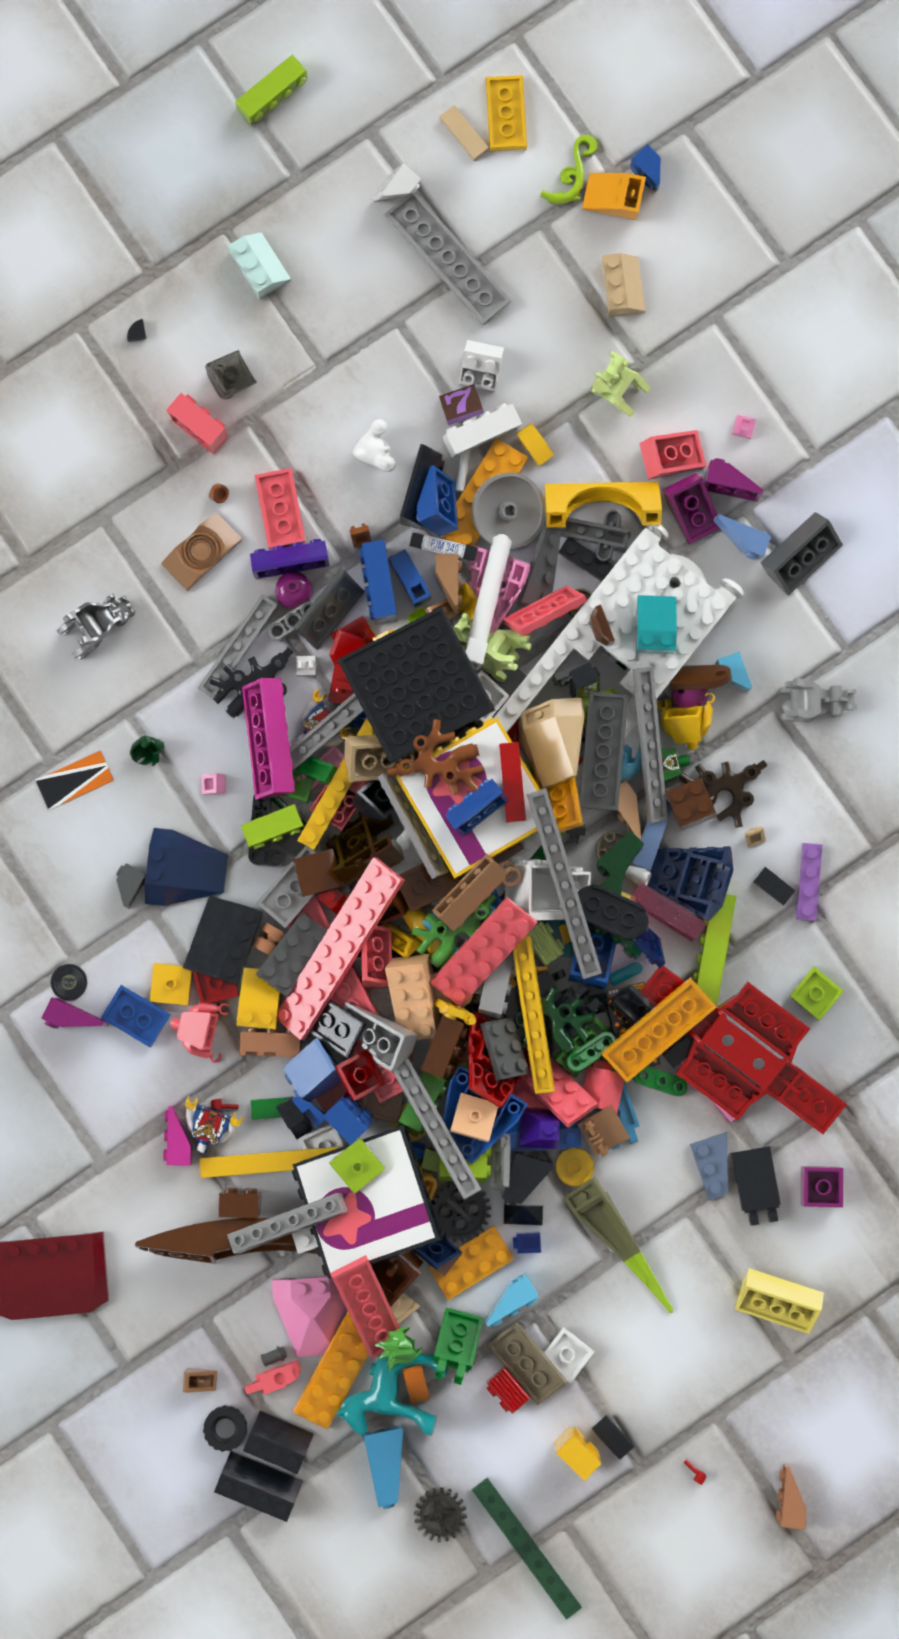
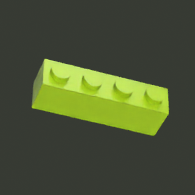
M292 54L235 101L237 109L250 124L260 121L268 110L275 109L279 101L283 98H288L296 87H301L306 83L308 78L307 70Z

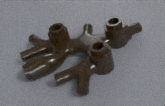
M762 760L758 764L754 763L746 766L738 774H733L730 770L729 762L721 763L723 774L718 779H716V775L712 771H706L701 763L697 765L695 769L699 773V778L703 780L713 806L720 791L727 790L732 794V804L716 815L717 820L721 822L728 816H731L734 819L735 828L743 827L741 811L743 808L751 806L754 802L753 795L750 792L744 791V785L747 782L754 781L761 774V770L768 766L767 763ZM748 770L753 771V776L748 775ZM683 772L678 778L685 784L696 780ZM705 776H710L711 781L707 782ZM743 797H748L749 802H744Z

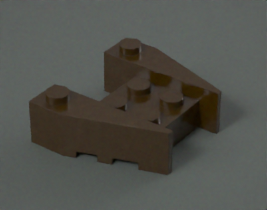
M359 811L358 814L360 816L353 822L349 821L346 824L347 828L340 835L337 836L335 834L325 843L329 850L333 849L334 855L340 860V864L334 867L332 871L345 885L360 880L373 857L381 860L389 868L398 865L405 859L401 846L389 833L379 840L376 835L394 824L392 814L385 820L365 817Z

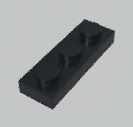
M567 538L558 551V554L601 582L614 567L609 562L599 561L594 552L574 539Z

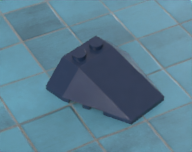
M154 828L148 851L145 877V904L167 906L224 893L228 855L175 830Z

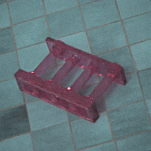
M642 882L636 885L631 893L630 899L642 905L648 915L691 942L694 939L697 940L707 924Z

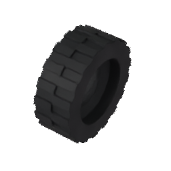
M227 1405L212 1410L203 1425L204 1438L207 1440L208 1445L212 1446L215 1450H221V1452L236 1449L245 1439L248 1429L244 1414L239 1409H235L233 1406L228 1407ZM221 1419H229L235 1425V1432L229 1438H221L216 1433V1424Z

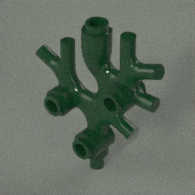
M551 987L545 997L540 996L543 1016H548L552 1022V1036L561 1051L568 1053L575 1048V1042L565 1030V1025L567 1023L571 1024L582 1041H584L589 1035L582 1025L594 1021L593 1013L582 1016L576 1015V1008L582 1005L579 998L571 1003H565L556 1007L554 1005V998L558 990ZM566 1008L570 1010L569 1014L566 1013ZM519 1012L515 1020L520 1027H524L522 1012ZM524 1034L521 1040L523 1049L527 1047L526 1034Z

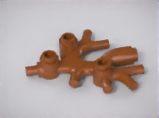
M433 719L432 731L429 736L419 735L413 741V745L419 753L418 758L414 761L409 759L402 760L399 764H396L397 767L387 769L389 777L398 774L400 777L412 776L417 772L422 773L425 776V788H432L433 778L435 775L441 774L443 781L449 785L451 795L459 794L457 788L459 781H463L471 792H475L478 786L472 780V776L484 773L482 765L464 770L458 768L460 762L475 759L476 756H479L477 744L473 745L471 743L454 749L443 761L434 759L433 749L436 745L456 739L454 732L440 733L441 720ZM420 740L425 741L423 746H418ZM409 764L411 766L410 769L404 770V766ZM449 773L454 774L451 780L447 779Z

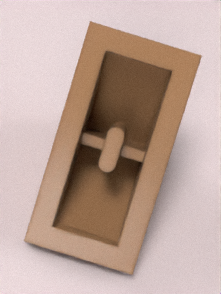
M187 1368L184 1372L183 1392L216 1391L217 1371Z

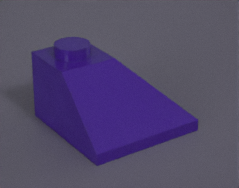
M525 1109L521 1116L519 1147L559 1149L560 1120L548 1110Z

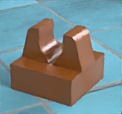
M362 523V527L359 528L351 526L350 534L354 548L362 546V543L372 542L368 525L366 526L365 523Z

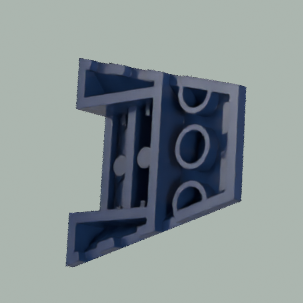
M731 847L658 849L650 871L651 878L647 886L709 921L723 907L733 874Z

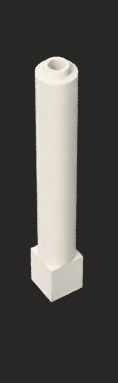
M504 534L493 537L468 640L464 647L475 670H479L483 665L488 645L487 640L512 544L509 537Z

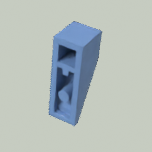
M721 514L714 517L713 521L742 553L746 554L747 558L757 560L764 557L771 535Z

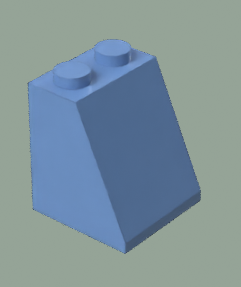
M318 1038L314 1039L284 1067L287 1073L284 1075L290 1085L293 1084L296 1089L293 1091L295 1096L307 1102H311L342 1082L335 1069V1066L338 1065L329 1048Z

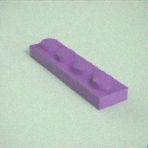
M802 843L796 920L816 921L823 846L821 844Z

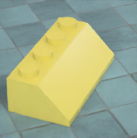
M749 1268L743 1279L734 1310L809 1334L821 1312L824 1293Z

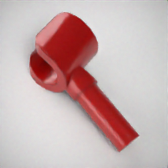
M221 1098L211 1100L214 1110L238 1109L239 1107L237 1104H222Z
M686 1459L683 1463L696 1474L693 1480L703 1485L706 1474L695 1468Z

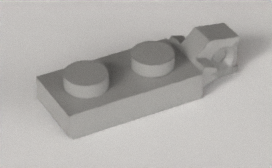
M504 1134L495 1142L494 1149H491L490 1187L492 1189L509 1187V1134Z

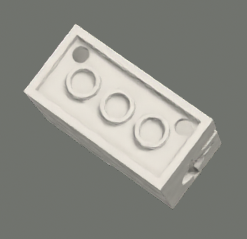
M520 859L513 860L512 864L520 871L521 879L515 886L505 885V898L508 897L535 920L564 919L547 860L529 859L526 862ZM570 867L574 882L578 880L581 887L591 885V872L583 871L581 867ZM514 872L513 876L510 879L506 880V882L514 881L517 877V873Z

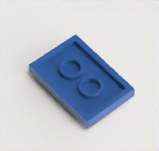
M120 985L101 1019L151 1048L171 1014L125 986Z

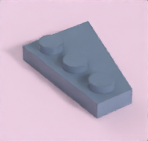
M727 1132L691 1143L690 1147L708 1200L727 1195Z

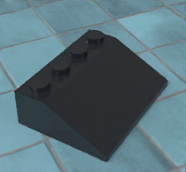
M209 896L183 969L238 987L263 918V911Z

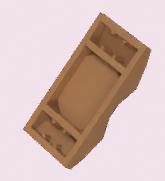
M216 512L201 523L186 540L176 546L161 564L188 591L242 541V538Z

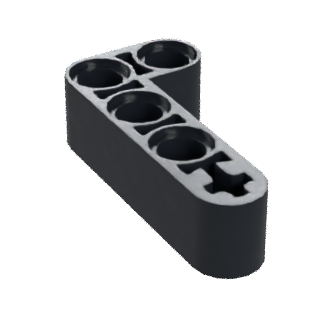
M254 794L251 821L255 820L259 814L268 815L271 813V798H266L267 801L263 802V808H267V811L263 809L256 810L257 807L261 808V803L259 800H255ZM268 842L264 843V847L254 850V847L249 848L248 858L256 866L281 867L285 864V854L279 849L268 848ZM255 852L262 853L261 861L255 862L253 860ZM279 853L282 855L279 863L272 862L273 854Z

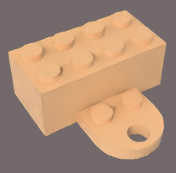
M430 954L409 956V958H392L385 967L396 1023L418 1034L417 1040L434 1038L442 1018V1013L439 1012L440 1009L434 1005L437 998L458 1006L430 984V980L438 973L433 972ZM474 993L463 1003L461 1008L470 1003Z

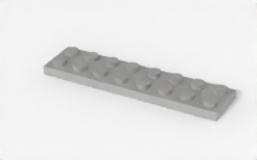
M416 192L406 195L385 213V217L483 326L511 303L509 296Z

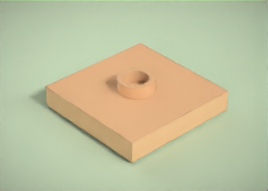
M461 1093L450 1132L489 1142L498 1107L488 1100Z

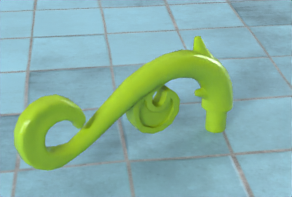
M585 134L576 139L574 144L576 168L568 166L560 173V180L565 185L572 184L573 180L570 179V176L575 177L573 187L566 193H562V191L550 193L542 190L540 197L556 205H563L581 199L577 195L583 186L584 170L579 154V145L581 143L589 145V149L582 152L583 156L593 155L597 150V141L594 137Z

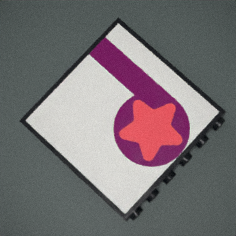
M402 1125L362 1139L385 1166V1170L355 1194L329 1164L331 1160L349 1147L350 1144L292 1164L294 1168L292 1170L293 1178L295 1181H298L300 1187L298 1194L300 1199L304 1200L305 1205L335 1193H342L348 1209V1213L314 1225L310 1229L311 1235H315L317 1241V1254L319 1257H322V1271L328 1279H332L331 1272L365 1255L370 1264L373 1265L443 1240L406 1126Z

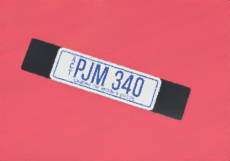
M412 533L409 544L411 547L436 553L458 554V558L475 561L478 549L474 546L418 533Z

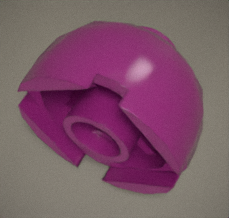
M291 571L283 574L278 579L275 586V594L278 602L283 607L294 610L300 605L310 602L313 588L311 581L300 572Z
M709 689L671 690L672 701L677 708L704 707L709 699V695L705 697V694L709 693Z

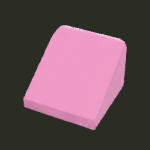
M224 774L202 775V794L226 793Z

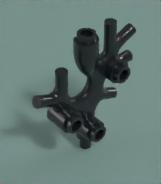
M288 647L283 653L274 656L265 667L258 665L255 656L249 658L248 661L251 666V673L249 675H245L241 670H234L227 664L223 668L229 675L227 681L214 677L210 679L209 684L220 688V692L213 700L219 704L232 690H237L238 695L227 706L226 712L233 719L239 717L245 710L242 686L260 678H275L276 673L285 668L286 663L289 661L288 658L292 655L293 651ZM280 660L281 666H276L275 661ZM235 675H240L241 681H236ZM282 683L283 689H284V691H283V697H284V696L286 695V693H287V687H286L285 684Z

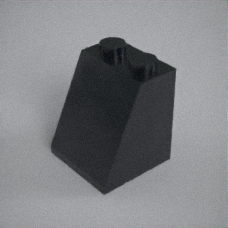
M515 1152L510 1166L509 1187L504 1188L501 1195L505 1199L504 1202L512 1206H516L517 1203L522 1204L553 1169L554 1164Z

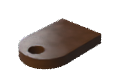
M725 665L682 666L670 681L671 690L718 688L731 681V669Z

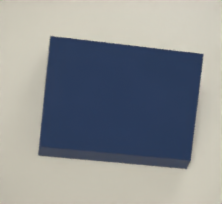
M443 1237L442 1241L413 1250L442 1276L446 1275L462 1254V1251L446 1240L445 1237Z

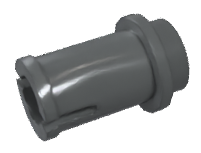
M277 1346V1349L261 1354L265 1367L279 1360L284 1361V1358H287L283 1346Z

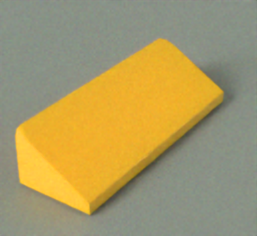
M391 921L381 925L382 927L391 928L392 949L405 958H409L422 943Z

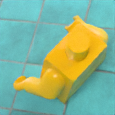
M713 693L705 694V697L712 695L713 698L711 701H707L704 707L670 708L672 705L670 699H665V707L662 700L658 701L657 707L662 710V713H660L662 729L673 738L676 744L686 743L688 750H695L699 747L698 742H701L703 736L708 733L712 723L713 707L711 704L715 701Z

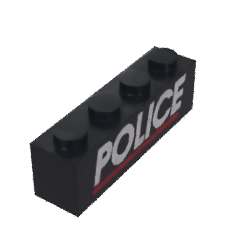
M590 662L569 672V692L572 698H583L589 696L590 691H600V673L596 666L592 667Z

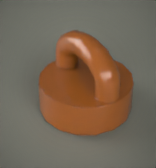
M219 483L213 485L209 492V498L216 503L225 502L229 495L228 488Z

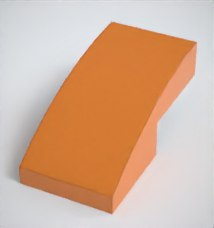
M422 1365L403 1369L411 1404L430 1400Z

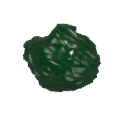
M146 735L140 737L131 746L130 755L132 760L141 765L152 763V766L156 765L159 762V754L165 750L164 742Z

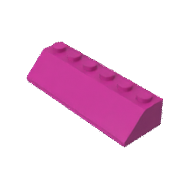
M260 678L242 686L255 800L285 796L295 792V781L292 774L293 763L290 757V742L288 741L287 732L288 724L285 716L286 706L283 699L284 689L281 678Z

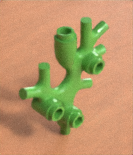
M491 893L478 906L477 910L471 913L455 931L451 930L442 920L435 918L429 913L425 919L432 925L431 930L414 927L412 931L413 935L424 939L417 948V951L423 955L435 939H441L442 944L431 956L430 962L437 968L443 967L454 952L456 936L462 932L471 936L479 928V921L488 917L489 910L492 908L491 904L497 897ZM484 909L485 912L480 914L478 913V910ZM443 926L444 930L440 931L437 928Z

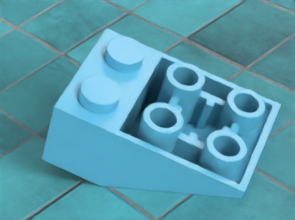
M526 1272L507 1284L486 1318L487 1327L490 1325L495 1327L503 1322V1317L507 1315L512 1317L520 1312V1307L524 1305L529 1307L537 1302L536 1298L539 1295Z

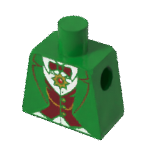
M675 748L661 749L664 782L679 777L681 775L680 767L689 766L690 760L688 754L677 756Z

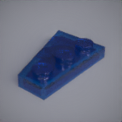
M647 927L645 933L638 937L633 944L646 955L645 957L652 965L656 964L661 968L666 964L661 939Z

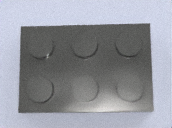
M514 1017L480 1024L496 1081L530 1074Z

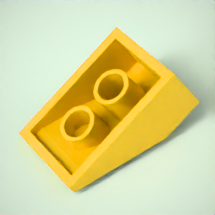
M244 967L236 1026L277 1029L280 993L256 976L259 969Z

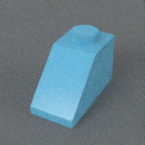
M740 652L717 659L716 665H725L731 669L732 679L729 682L730 684L744 691L751 690L752 685Z

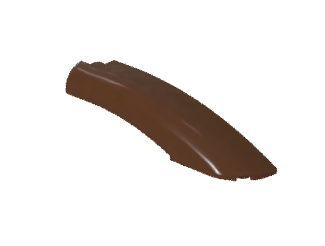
M237 1218L198 1223L165 1231L135 1243L138 1249L148 1251L149 1248V1252L155 1255L216 1264V1261L219 1259L254 1252H297L293 1236L290 1234L248 1251L233 1254L227 1234L269 1218ZM313 1249L304 1253L317 1254V1251Z

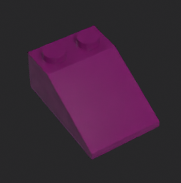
M719 458L710 460L704 480L708 492L755 502L759 501L763 494L761 487L730 463H725V460Z
M694 473L662 489L667 505L688 544L720 529L713 521L717 513L702 477Z
M51 997L41 1019L45 1020V1025L54 1029L59 1027L109 1025L105 1020L54 997Z

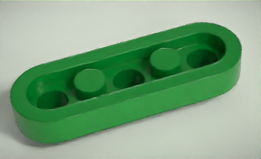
M603 1032L571 1053L565 1063L568 1071L580 1073L603 1057L601 1052L608 1047L604 1046L602 1042L606 1041L611 1045L616 1040L615 1036L610 1032ZM587 1052H592L594 1056H589ZM572 1062H577L578 1066H573Z
M648 1066L632 1078L636 1084L672 1096H682L688 1088L687 1082L681 1077ZM643 1072L646 1073V1077L644 1079L641 1076ZM661 1077L663 1078L662 1084L659 1083ZM678 1083L681 1085L679 1090L676 1088Z

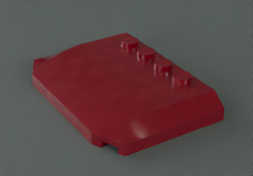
M104 1231L0 1241V1316L10 1320L90 1313L109 1301Z

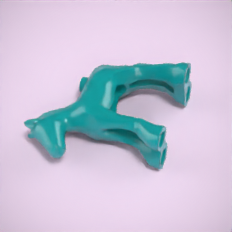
M419 1354L411 1362L395 1365L392 1371L387 1366L388 1357L380 1360L377 1359L376 1364L372 1363L369 1375H373L370 1390L362 1391L346 1398L342 1408L336 1415L341 1416V1419L359 1436L366 1435L368 1431L365 1414L369 1411L412 1419L423 1433L430 1436L433 1435L437 1416L429 1414L422 1409L405 1405L396 1398L399 1391L398 1376L403 1372V1369L424 1365L431 1367L436 1372L438 1364L434 1363V1354ZM445 1367L444 1377L447 1376L449 1367Z

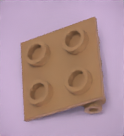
M612 1105L577 1123L595 1156H606L610 1148L630 1138Z

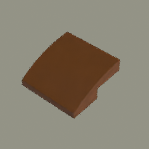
M333 849L293 859L303 897L343 886L342 881L332 871L337 866Z

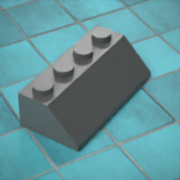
M814 512L761 562V565L767 575L789 596L843 544L830 521Z

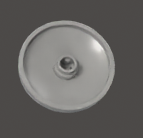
M501 473L490 477L479 487L472 503V519L479 535L492 545L493 537L504 534L512 541L510 549L521 548L531 543L541 532L546 517L545 500L542 492L532 480L517 473Z

